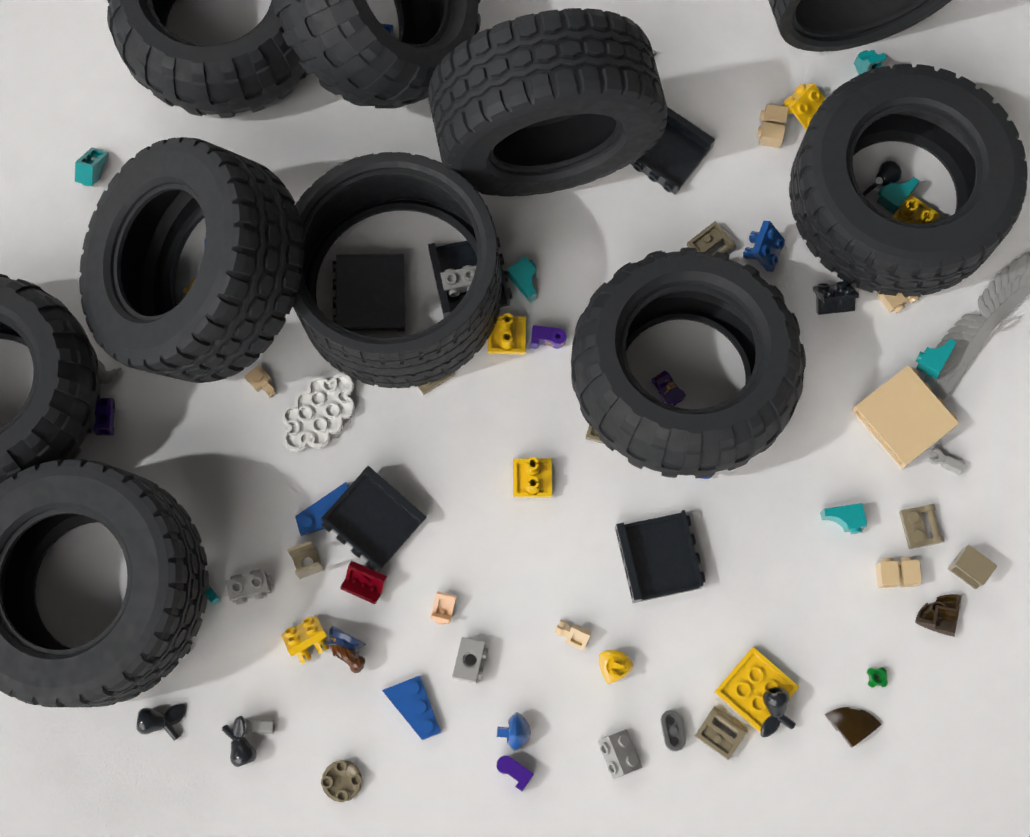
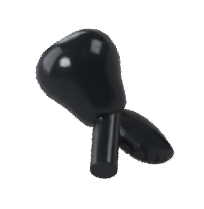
M894 161L882 163L875 182L862 194L866 196L878 185L884 186L890 182H898L902 176L900 166Z
M780 687L767 689L763 694V702L771 716L764 721L761 727V737H768L774 734L779 728L780 723H783L789 729H793L796 725L794 721L784 715L789 703L788 692Z
M182 703L175 704L164 715L151 708H142L138 712L137 731L141 734H150L164 729L175 741L181 735L172 725L182 720L185 715L186 705Z
M238 716L234 720L233 729L229 725L222 727V731L232 739L230 760L236 767L255 761L257 756L255 748L243 737L245 733L243 716Z

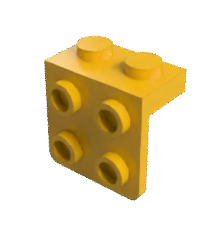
M815 83L800 84L795 88V92L783 101L782 107L788 108V114L794 113L805 130H807L813 115L817 112L825 97Z

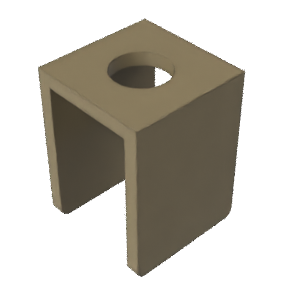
M312 541L287 549L293 559L296 568L295 574L299 579L324 570ZM310 557L313 560V564L303 567L302 560Z
M967 545L961 549L948 567V570L972 588L977 589L979 585H984L997 568V565L972 546Z

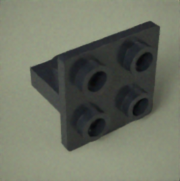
M839 281L837 284L832 285L821 283L813 287V292L816 294V313L818 315L855 311V298H859V293L848 282Z

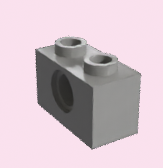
M465 637L461 638L452 675L453 679L475 684L477 679L481 680L484 669L480 667L482 659L486 660L488 648H485V642ZM474 656L477 662L473 666H468L465 663L466 658Z

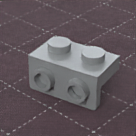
M627 729L598 741L600 751L604 755L608 770L613 779L642 768Z

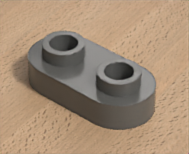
M674 710L666 711L661 716L664 742L669 750L679 751L686 743L682 719L678 712ZM668 717H672L674 719V723L672 725L667 723ZM673 737L678 739L677 745L671 743Z

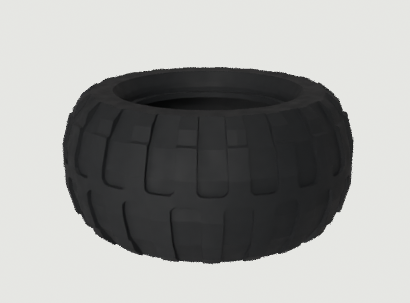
M107 0L109 3L107 10L108 27L114 44L131 75L139 84L146 89H150L158 99L171 107L174 105L179 106L189 114L196 116L218 114L221 118L234 117L235 113L252 110L254 113L265 109V104L277 98L283 99L292 92L293 86L302 78L305 79L309 74L299 64L300 58L292 46H288L283 38L284 29L280 18L275 16L272 5L273 0H271L264 18L249 33L236 40L214 45H203L186 41L177 37L166 28L168 15L176 0Z
M273 0L274 2L272 3L275 16L280 18L284 29L282 35L286 44L292 46L300 58L299 64L307 73L314 74L319 78L320 86L334 95H342L344 100L354 105L375 106V108L379 109L400 108L428 98L430 80L438 64L462 42L472 39V36L476 35L480 30L481 17L478 13V4L481 0H394L399 22V40L381 25L366 0Z
M690 247L668 253L660 250L649 253L643 260L636 263L629 262L617 270L608 283L604 282L591 296L588 306L578 319L572 343V387L579 401L581 413L587 423L594 427L600 435V440L611 451L617 450L628 458L627 461L631 465L640 469L646 467L662 472L661 476L676 478L677 475H694L695 478L710 477L718 471L726 469L730 471L747 464L752 457L766 451L790 421L802 394L804 369L806 367L805 350L799 338L801 332L797 318L785 305L784 296L775 285H769L760 277V272L751 265L743 266L736 261L730 260V255L717 251L715 254L697 252L696 248ZM672 320H690L703 323L722 333L734 345L744 365L745 386L729 400L713 407L685 409L671 406L650 395L638 383L629 367L626 351L642 332L659 323Z
M0 274V339L15 341L28 347L33 362V382L29 396L22 409L7 425L0 429V484L11 476H17L19 472L35 465L40 466L42 463L53 460L76 459L81 452L79 447L86 435L92 432L95 425L96 415L94 412L96 402L100 401L101 394L97 355L79 321L60 300L43 291L41 287L22 279H10L4 274Z

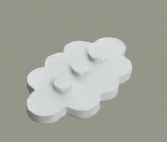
M340 373L333 376L330 380L324 377L313 378L309 382L307 390L301 391L295 396L294 405L285 409L282 416L283 423L287 427L283 435V442L288 450L300 452L308 445L315 449L324 448L329 443L330 436L342 430L343 420L350 418L355 412V404L350 397L354 391V383L350 376Z

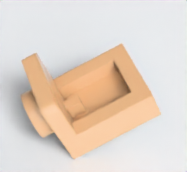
M437 591L430 619L435 620L438 624H449L453 616L457 595Z

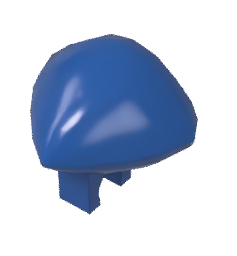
M516 712L508 720L509 727L498 726L497 737L507 738L508 745L514 751L519 750L531 735L528 722L520 713Z

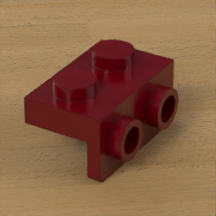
M351 561L340 589L372 604H376L384 591L387 576Z

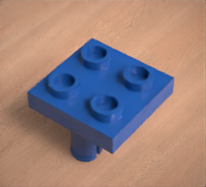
M763 221L759 232L752 231L750 233L749 241L755 243L753 248L746 247L743 257L745 259H756L767 272H774L775 266L779 261V255L784 247L785 239L771 221Z

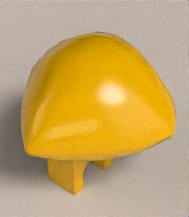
M605 650L599 654V666L608 684L624 678L634 668L633 661L621 651Z

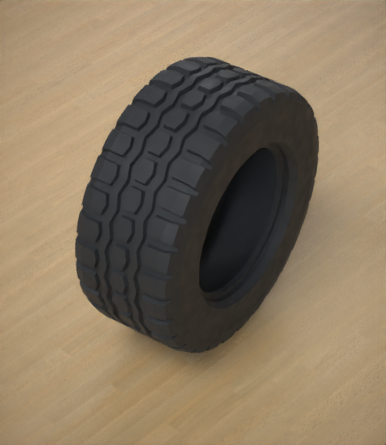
M568 8L560 11L558 9L548 10L538 14L533 13L517 17L515 20H508L493 26L491 29L483 30L472 36V39L462 42L454 51H451L443 58L433 72L428 92V101L442 163L446 168H452L461 174L478 193L491 196L512 197L552 193L584 185L608 176L628 166L634 160L643 156L647 150L651 149L663 135L667 124V104L649 39L641 27L631 19L614 12H603L599 9L587 8L581 10V8Z
M895 64L892 68L888 65L875 68L870 73L867 71L859 74L839 86L832 92V95L822 102L809 123L794 159L790 174L789 197L794 220L797 221L796 226L802 239L807 240L806 246L815 258L819 257L821 259L820 263L831 273L837 272L838 278L849 284L855 283L857 288L872 293L875 290L881 295L896 296L898 293H902L904 297L919 296L920 293L928 295L955 286L963 279L972 275L988 259L1008 235L1022 210V203L1025 200L1027 190V161H1025L1026 154L1022 140H1018L1019 133L1013 121L1007 120L1009 115L999 103L994 104L992 102L994 98L983 88L977 90L974 82L963 76L958 79L956 78V73L940 68L938 71H935L934 66L917 64L914 68L912 64ZM887 141L905 142L928 151L944 165L952 178L956 191L955 214L941 221L926 224L906 223L883 214L871 205L860 191L853 172V156L870 145Z
M169 138L168 140L155 142L151 147L147 146L139 151L135 158L129 159L121 167L120 173L117 172L108 184V190H104L97 203V210L93 212L90 219L89 231L85 235L82 247L84 253L81 255L79 271L82 273L79 278L80 294L83 295L81 305L83 313L86 315L87 326L90 332L93 333V337L98 345L108 355L127 367L193 383L223 380L244 370V367H249L260 357V353H264L273 343L274 335H278L286 322L285 316L290 314L295 301L294 293L298 292L302 274L299 273V270L303 268L304 251L301 250V247L304 245L303 229L300 227V215L291 193L284 183L264 165L198 138ZM205 218L206 241L200 269L190 290L183 300L176 305L175 277L179 258L192 231Z
M60 459L40 464V466L35 465L19 472L17 476H11L0 484V691L2 693L15 697L19 701L43 707H103L137 697L141 692L148 691L161 681V677H166L179 664L178 659H183L193 643L191 639L193 636H197L203 621L200 617L202 613H205L208 595H205V590L209 589V572L205 570V566L208 563L205 549L203 546H200L202 542L195 524L191 523L192 520L182 505L177 503L176 499L169 492L159 488L154 482L102 462L85 459ZM99 522L114 535L123 551L127 566L126 593L118 614L108 628L92 641L71 649L55 639L41 620L35 594L37 575L44 557L59 538L74 528Z

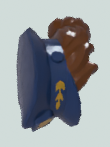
M332 626L329 631L330 640L323 644L331 648L334 657L337 656V658L347 663L353 673L361 672L366 660L358 654V651L366 644Z

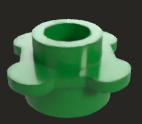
M881 667L879 669L869 668L867 670L869 675L868 685L871 688L887 686L886 669Z

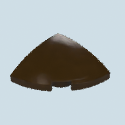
M943 595L937 597L936 602L930 605L926 603L918 612L915 623L929 630L955 637L962 595Z
M843 707L825 714L835 730L840 732L851 748L882 725L873 715L861 709L856 710Z

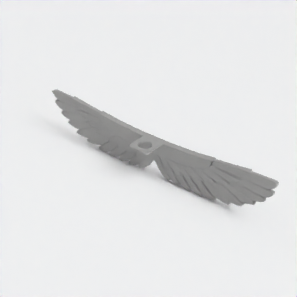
M1028 253L1022 255L1019 260L1016 258L1011 263L1009 269L1008 266L1003 268L1001 273L996 275L994 281L992 280L989 283L988 289L985 288L982 296H979L978 299L981 315L966 314L962 316V320L956 322L955 327L949 329V334H946L936 346V348L943 346L949 339L957 342L937 380L928 375L924 379V382L930 385L932 393L936 397H940L944 401L990 335L1001 325L1013 309L1030 294V255L1028 256Z

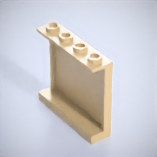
M909 365L862 400L852 410L901 469L959 424L956 415L945 408L943 400L932 393L930 385L923 382L919 378L920 375L917 370Z

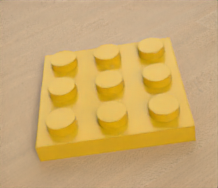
M752 647L714 693L761 733L764 721L771 716L763 702L764 692L769 688L780 687L788 692L790 699L799 686L758 650Z

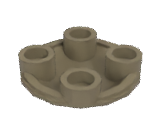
M343 760L330 764L325 769L321 779V786L325 794L338 802H345L354 798L362 785L361 772L356 765Z

